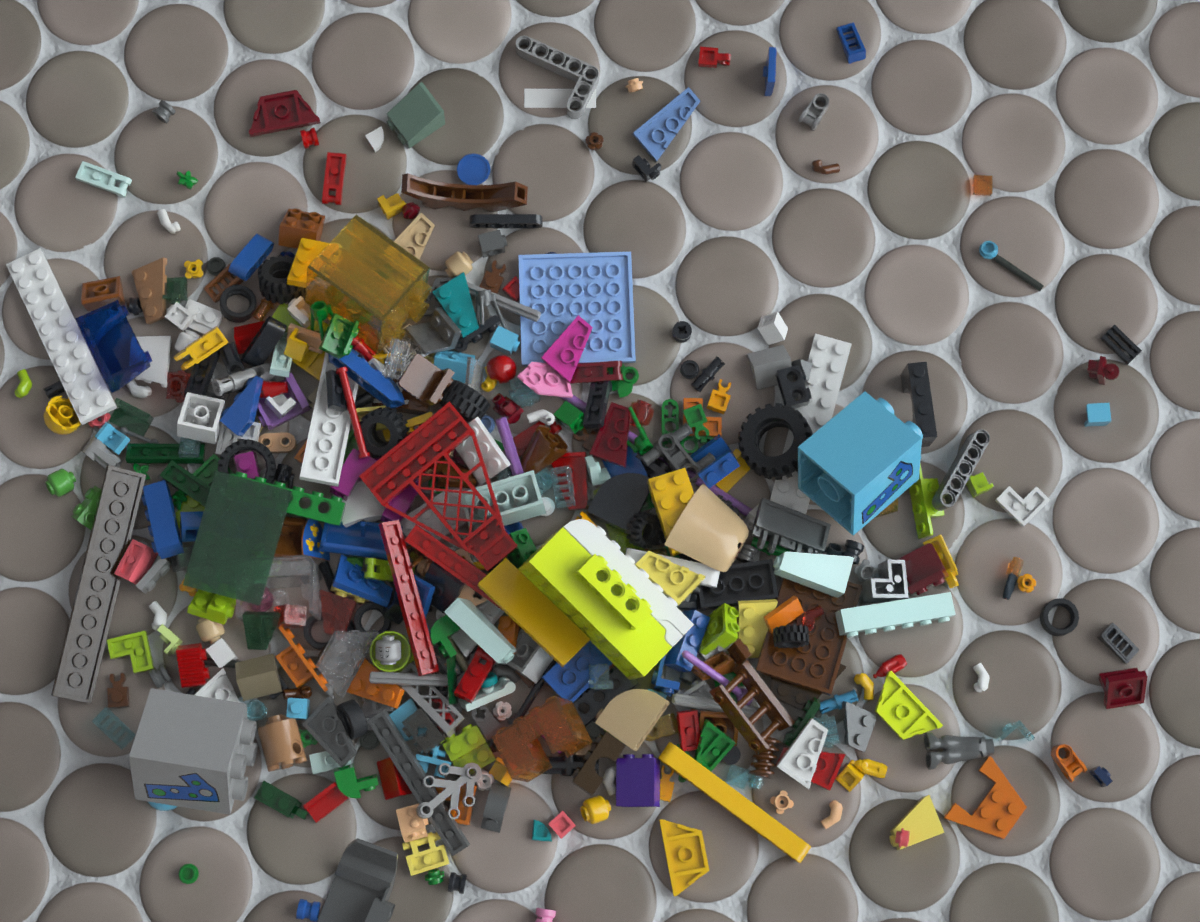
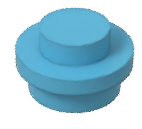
M985 241L980 245L979 253L985 259H992L998 254V246L992 241Z

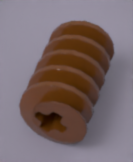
M768 737L765 740L770 747L768 750L752 756L757 762L751 763L755 770H750L749 774L763 778H769L768 775L775 774V772L770 770V767H776V764L771 762V760L778 759L773 752L779 751V748L774 745L781 743V741L772 737Z

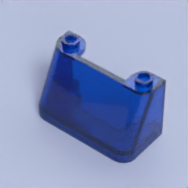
M118 300L75 319L111 393L119 391L151 367L150 362H152L149 352L143 351L126 316L129 313L126 306H121Z

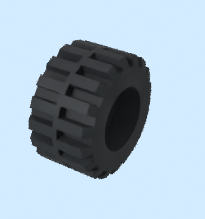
M277 255V257L273 256L269 260L263 261V264L259 266V288L262 297H265L267 301H272L275 304H289L294 298L297 299L300 296H304L307 287L303 288L287 284V278L295 257Z
M453 380L451 385L445 388L442 393L443 398L439 402L443 407L450 401L467 423L477 417L482 420L490 407L489 402L484 396L457 380Z
M390 407L377 408L363 416L362 421L359 422L367 452L373 454L372 457L374 458L383 457L408 436L407 432L410 429L405 425L408 422L406 419H402V413L397 414L396 409L390 410ZM377 423L384 424L389 429L391 435L389 442H384L377 436Z

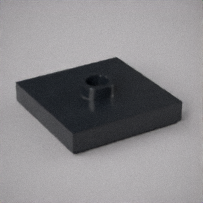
M435 562L430 564L423 579L435 587L430 604L446 615L444 611L459 597L465 584Z

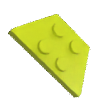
M892 671L887 673L875 712L901 740L943 726Z

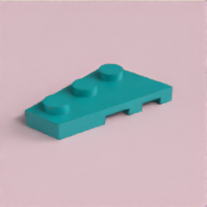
M464 272L432 291L443 310L462 331L461 336L463 338L479 328Z

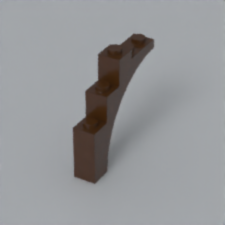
M406 173L402 174L401 193L421 200L422 205L434 210L453 206L463 211L481 207L491 212H497L527 205L528 187L516 181L494 185L451 184L432 181Z

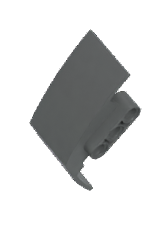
M359 838L348 844L337 867L334 881L318 922H389L395 908V904L388 902L395 882L398 853Z

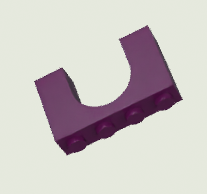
M353 448L342 466L338 487L331 485L330 493L347 501L357 483L362 480L359 475L379 459L375 458L374 460L371 457L359 459V450ZM409 486L395 497L389 505L407 514L418 492L413 486ZM385 508L381 516V521L383 522L399 520L401 524L404 517L388 508Z

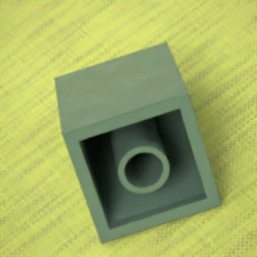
M422 82L387 113L388 121H386L392 131L396 130L399 134L397 135L399 141L403 145L406 144L409 149L446 124L444 110Z

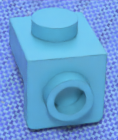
M108 422L95 435L97 439L118 455L130 441L126 435L115 429Z

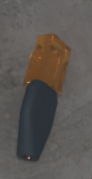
M1013 557L1006 571L1008 578L1002 598L1007 600L1010 599L1014 591L1017 577L1019 578L1024 563L1018 557Z

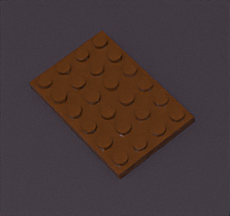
M783 578L776 608L792 596L798 598L804 613L787 625L807 626L809 630V644L803 647L799 646V648L775 647L773 634L768 629L755 671L831 696L848 639L846 635L839 634L835 612L840 609L857 607L862 585L848 581L845 593L837 598Z

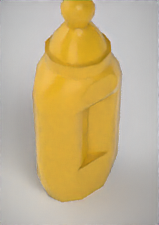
M870 759L850 761V764H854L864 774L877 778H885L888 767L883 763Z

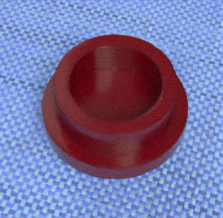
M414 202L407 203L402 208L403 217L405 219L416 218L420 207Z

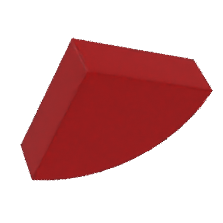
M516 276L503 288V291L515 302L520 298L519 279Z

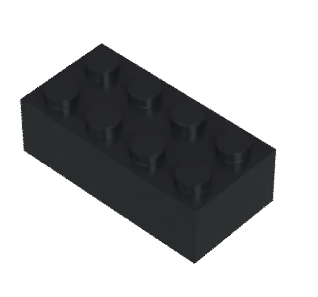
M773 559L732 564L727 572L720 571L717 588L703 585L697 586L700 588V593H697L699 595L700 611L717 609L723 603L734 607L738 606V601L778 599Z

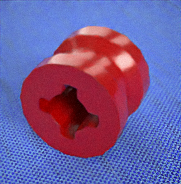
M315 127L309 131H300L305 149L311 145H319Z

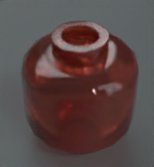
M639 399L637 402H632L630 406L633 408L640 425L648 426L654 414V409L651 408L652 404ZM630 413V418H629V421H631L630 425L637 428V426H636V424H635V422H634V420H633V418H632V416H631V413Z

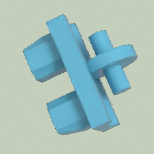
M436 743L434 749L427 747L426 753L432 754V757L416 754V759L426 774L429 763L436 765L434 776L445 778V776L439 774V765L448 763L452 766V762L437 759L438 756L444 758L446 756L445 751L439 750L440 744ZM442 766L441 771L443 773H446L448 771V768L446 766Z

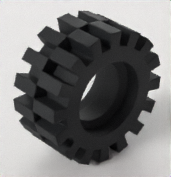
M645 512L635 513L633 515L634 518L631 517L629 519L631 523H627L629 527L626 530V533L629 534L626 536L629 539L628 542L640 548H652V545L657 544L655 540L659 541L660 539L658 534L662 533L659 528H662L661 524H659L660 521L653 514ZM646 525L645 533L642 536L643 528Z
M796 624L776 627L773 629L774 646L778 648H799V646L808 645V627L805 625L796 626Z

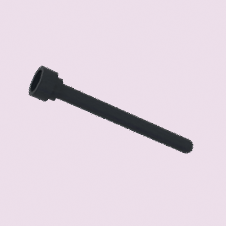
M554 659L547 667L543 675L556 663ZM542 678L534 684L517 714L511 715L507 721L519 730L525 724L523 723L525 714L545 683Z

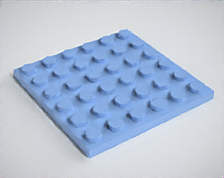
M631 251L518 255L520 304L541 312L540 319L537 322L520 316L522 366H528L531 362L545 363L541 357L578 315L593 327L578 364L607 361L636 363Z

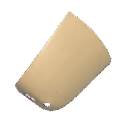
M703 483L685 507L664 545L713 569L727 572L742 549L749 530L744 521Z

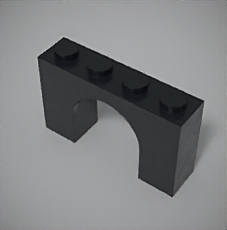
M927 362L908 363L900 375L903 393H910L913 412L912 422L919 427L923 434L921 447H928L937 438Z

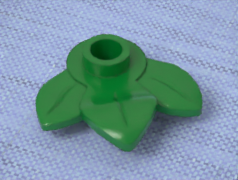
M622 364L620 371L623 374V380L611 381L612 391L618 390L620 398L626 397L632 392L633 384L639 378V373L634 367H625ZM607 368L608 373L612 375L613 368ZM630 373L633 375V378L627 379L626 375Z

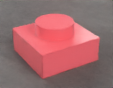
M564 811L548 823L561 839L576 826Z

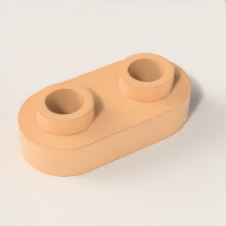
M265 433L258 439V442L262 444L265 440H270V444L265 446L271 453H289L296 447V439L290 433ZM288 439L289 443L284 445L283 440Z

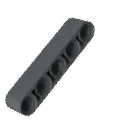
M980 429L966 438L932 499V505L936 510H946L956 503L990 442V436L987 431Z

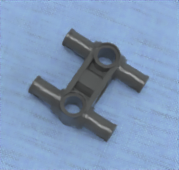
M687 423L674 433L669 432L662 435L654 443L651 450L640 456L641 461L647 467L661 457L673 471L686 468V471L694 472L695 477L689 478L691 485L695 484L700 478L697 473L716 459L709 452L701 460L694 462L685 451L680 441L693 433ZM667 441L671 444V447L664 448L661 443Z

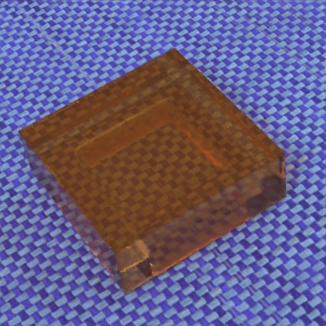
M974 175L973 195L991 196L992 176Z

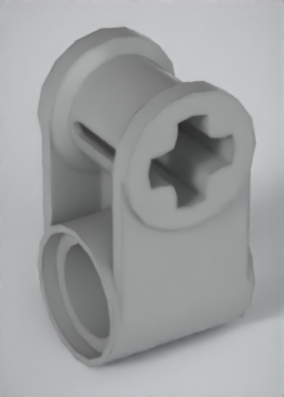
M823 93L816 94L808 107L804 109L798 121L809 125L811 130L814 131L828 109V96ZM821 101L825 106L819 107L816 105V102Z

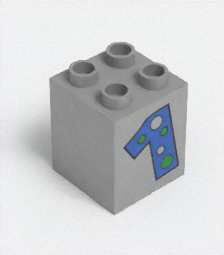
M151 688L129 754L135 799L230 815L234 800L244 801L248 787V777L244 776L246 766H254L257 756L258 744L253 742L256 732V721L248 720L247 704Z

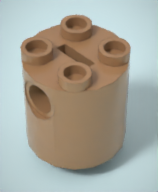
M283 714L267 718L265 726L257 729L268 772L280 769L279 766L283 770L293 767L294 762L295 764H300L307 761L295 718L291 719Z

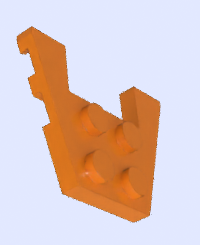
M988 756L978 771L994 782V785L972 815L954 803L944 818L979 830L980 832L1005 839L1027 807L993 758Z

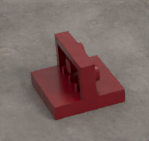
M1137 668L1100 673L1099 681L1105 692V708L1111 709L1144 703L1148 677L1146 672L1138 671Z

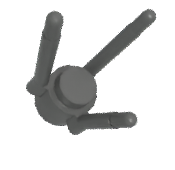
M491 290L476 291L475 314L478 325L479 315L481 325H484V306L491 305L490 301H492L502 327L507 329L496 301V295L491 294Z

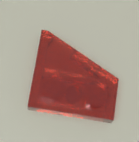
M320 589L324 633L344 639L357 602Z

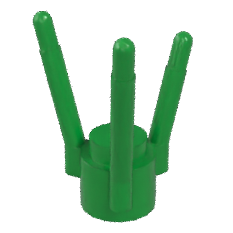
M316 301L310 306V330L314 331L316 319L322 342L324 337L322 321L327 319L328 313L331 317L334 313L330 304L326 305L324 301Z
M630 406L628 409L640 435L635 438L634 445L628 440V446L634 453L639 451L641 455H644L653 448V445L648 439L644 428L640 425L633 408Z

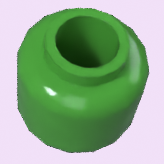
M62 468L49 474L45 484L51 495L55 494L57 497H61L74 490L76 479L72 472L68 473Z

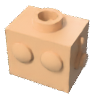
M419 803L396 810L405 843L428 836L426 825H429L428 818L422 819L416 813Z

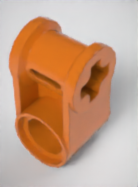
M1061 744L1052 748L1051 757L1069 782L1072 783L1076 776L1087 771L1085 764L1069 745ZM1060 748H1063L1066 752L1063 759L1058 755Z

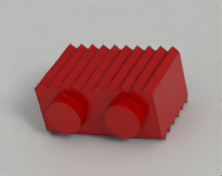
M202 643L179 645L176 649L181 687L206 685L207 679H210L209 667H205L204 660H207L206 648L202 649Z

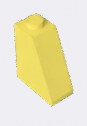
M930 795L922 797L890 831V842L897 850L906 848L904 846L899 848V843H895L896 833L901 831L902 828L910 831L908 846L944 833Z

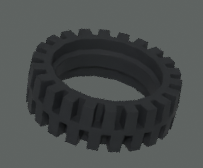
M249 439L239 440L226 447L218 461V474L222 484L227 488L230 477L228 472L230 459L237 452L247 449L262 455L266 462L264 478L267 479L266 483L272 484L276 474V462L271 451L262 443ZM253 486L243 487L245 494L253 491Z

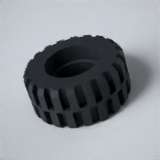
M771 403L765 404L764 409L756 408L755 414L752 415L750 413L746 417L748 421L747 423H742V432L738 434V439L740 440L738 446L743 459L751 470L753 469L757 475H763L766 479L771 480L772 477H775L776 480H782V476H786L787 479L793 477V472L796 471L798 473V446L813 435L807 420L798 410H794L789 405L784 407L782 403H776L773 407ZM775 427L790 429L794 437L793 443L785 453L771 457L764 455L760 451L759 443L765 432Z

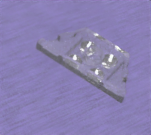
M374 629L368 632H360L359 630H352L350 632L335 631L318 660L316 667L340 698L343 699L367 656L372 641L378 636L377 630Z

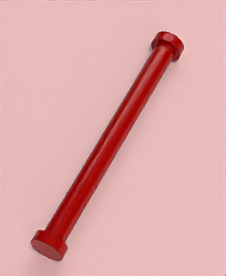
M341 367L336 369V373L339 374L359 450L358 457L359 459H365L370 457V453L367 452L346 373L348 369L347 367Z

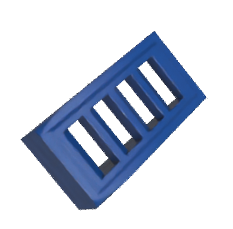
M854 22L836 27L848 63L865 59L866 49ZM850 31L853 32V33H850V34H847V35H843L844 33H847V32H850Z

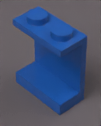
M720 434L690 455L694 462H698L709 452L715 457L716 460L697 473L708 488H711L740 466L730 447Z

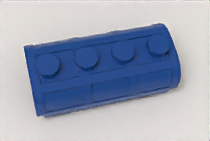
M342 521L340 526L324 524L319 552L388 560L379 528L381 523L359 521L349 527H345Z

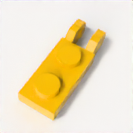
M218 326L186 346L185 349L181 350L173 358L175 361H178L190 354L192 358L181 365V369L184 371L219 350L228 343V340Z

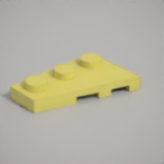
M648 551L635 564L638 569L642 568L649 575L648 579L660 585L664 590L663 592L668 597L674 599L678 606L706 577L700 573L697 574L690 571L689 568L681 567L651 551Z
M777 599L738 601V625L740 627L738 640L741 639L743 644L748 647L751 653L749 658L759 657L768 632V627L763 617L776 608Z

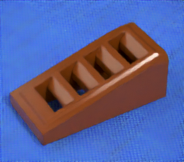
M231 263L203 288L215 303L220 300L221 294L226 288L232 285H240L244 282V280L237 276L233 278L229 272ZM226 277L230 280L229 284L225 280ZM221 282L225 288L222 289L218 283ZM214 286L219 291L218 294L212 289Z
M724 651L703 661L721 675L733 672L732 669L735 667L734 659ZM696 666L692 668L691 671L701 680L711 679L709 675L702 673V670Z

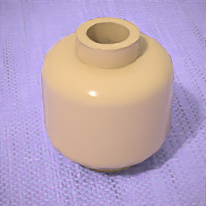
M457 251L445 261L447 267L445 271L450 277H457L463 272L466 276L473 269V261L464 251L462 253Z
M200 618L198 620L199 623L196 625L202 642H210L211 645L221 639V636L225 633L222 624Z

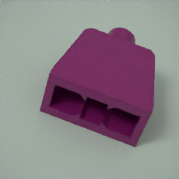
M251 451L234 455L238 472L248 474L247 478L255 479V476L261 477L256 452ZM247 483L243 487H252L253 485Z

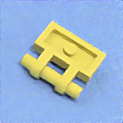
M429 832L427 837L402 843L404 851L412 849L413 852L412 855L405 856L411 876L450 864L445 846L440 845L436 847L435 841L441 839L437 832ZM429 843L430 849L419 852L418 846Z

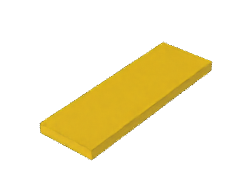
M507 558L478 583V587L562 668L590 641V638Z

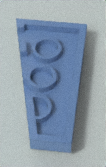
M688 87L633 132L632 135L655 162L658 161L700 103V100Z

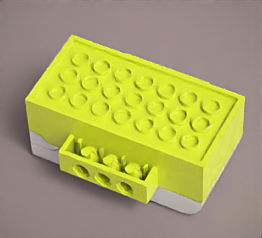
M577 519L570 521L552 534L518 570L590 638V641L629 680L645 677L694 624L676 607L678 604L671 597L667 598L662 593L664 590L657 583L653 584L648 579L649 575L642 568L638 569L634 565L635 561L628 554L624 555L620 551L621 547L614 540L610 541L605 536L606 532L600 526L596 527L588 520Z

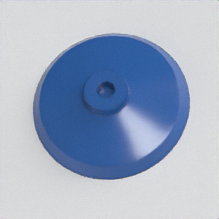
M468 154L457 165L458 177L468 185L482 184L490 175V164L482 155Z

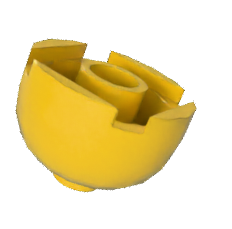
M56 396L46 405L43 414L44 421L48 429L53 433L67 435L76 431L81 425L69 398Z

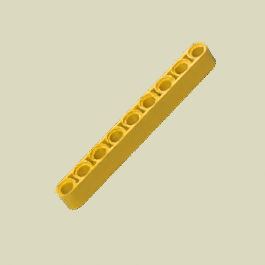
M669 742L659 755L658 759L796 862L801 863L811 849L808 843L673 743Z

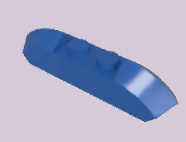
M352 349L348 356L346 355L340 359L328 354L330 363L337 368L347 367V376L386 407L397 408L405 404L403 394L397 384L390 377L385 378L382 372L372 368L364 358L358 357L359 353Z

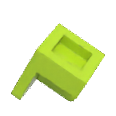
M983 472L975 476L971 475L966 483L973 498L990 491L994 487L993 483H988Z

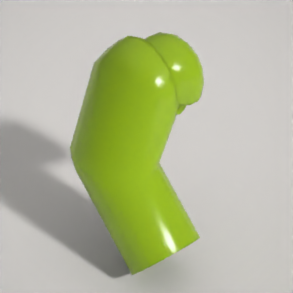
M26 369L17 372L21 382L14 393L18 398L26 396L32 388V382Z

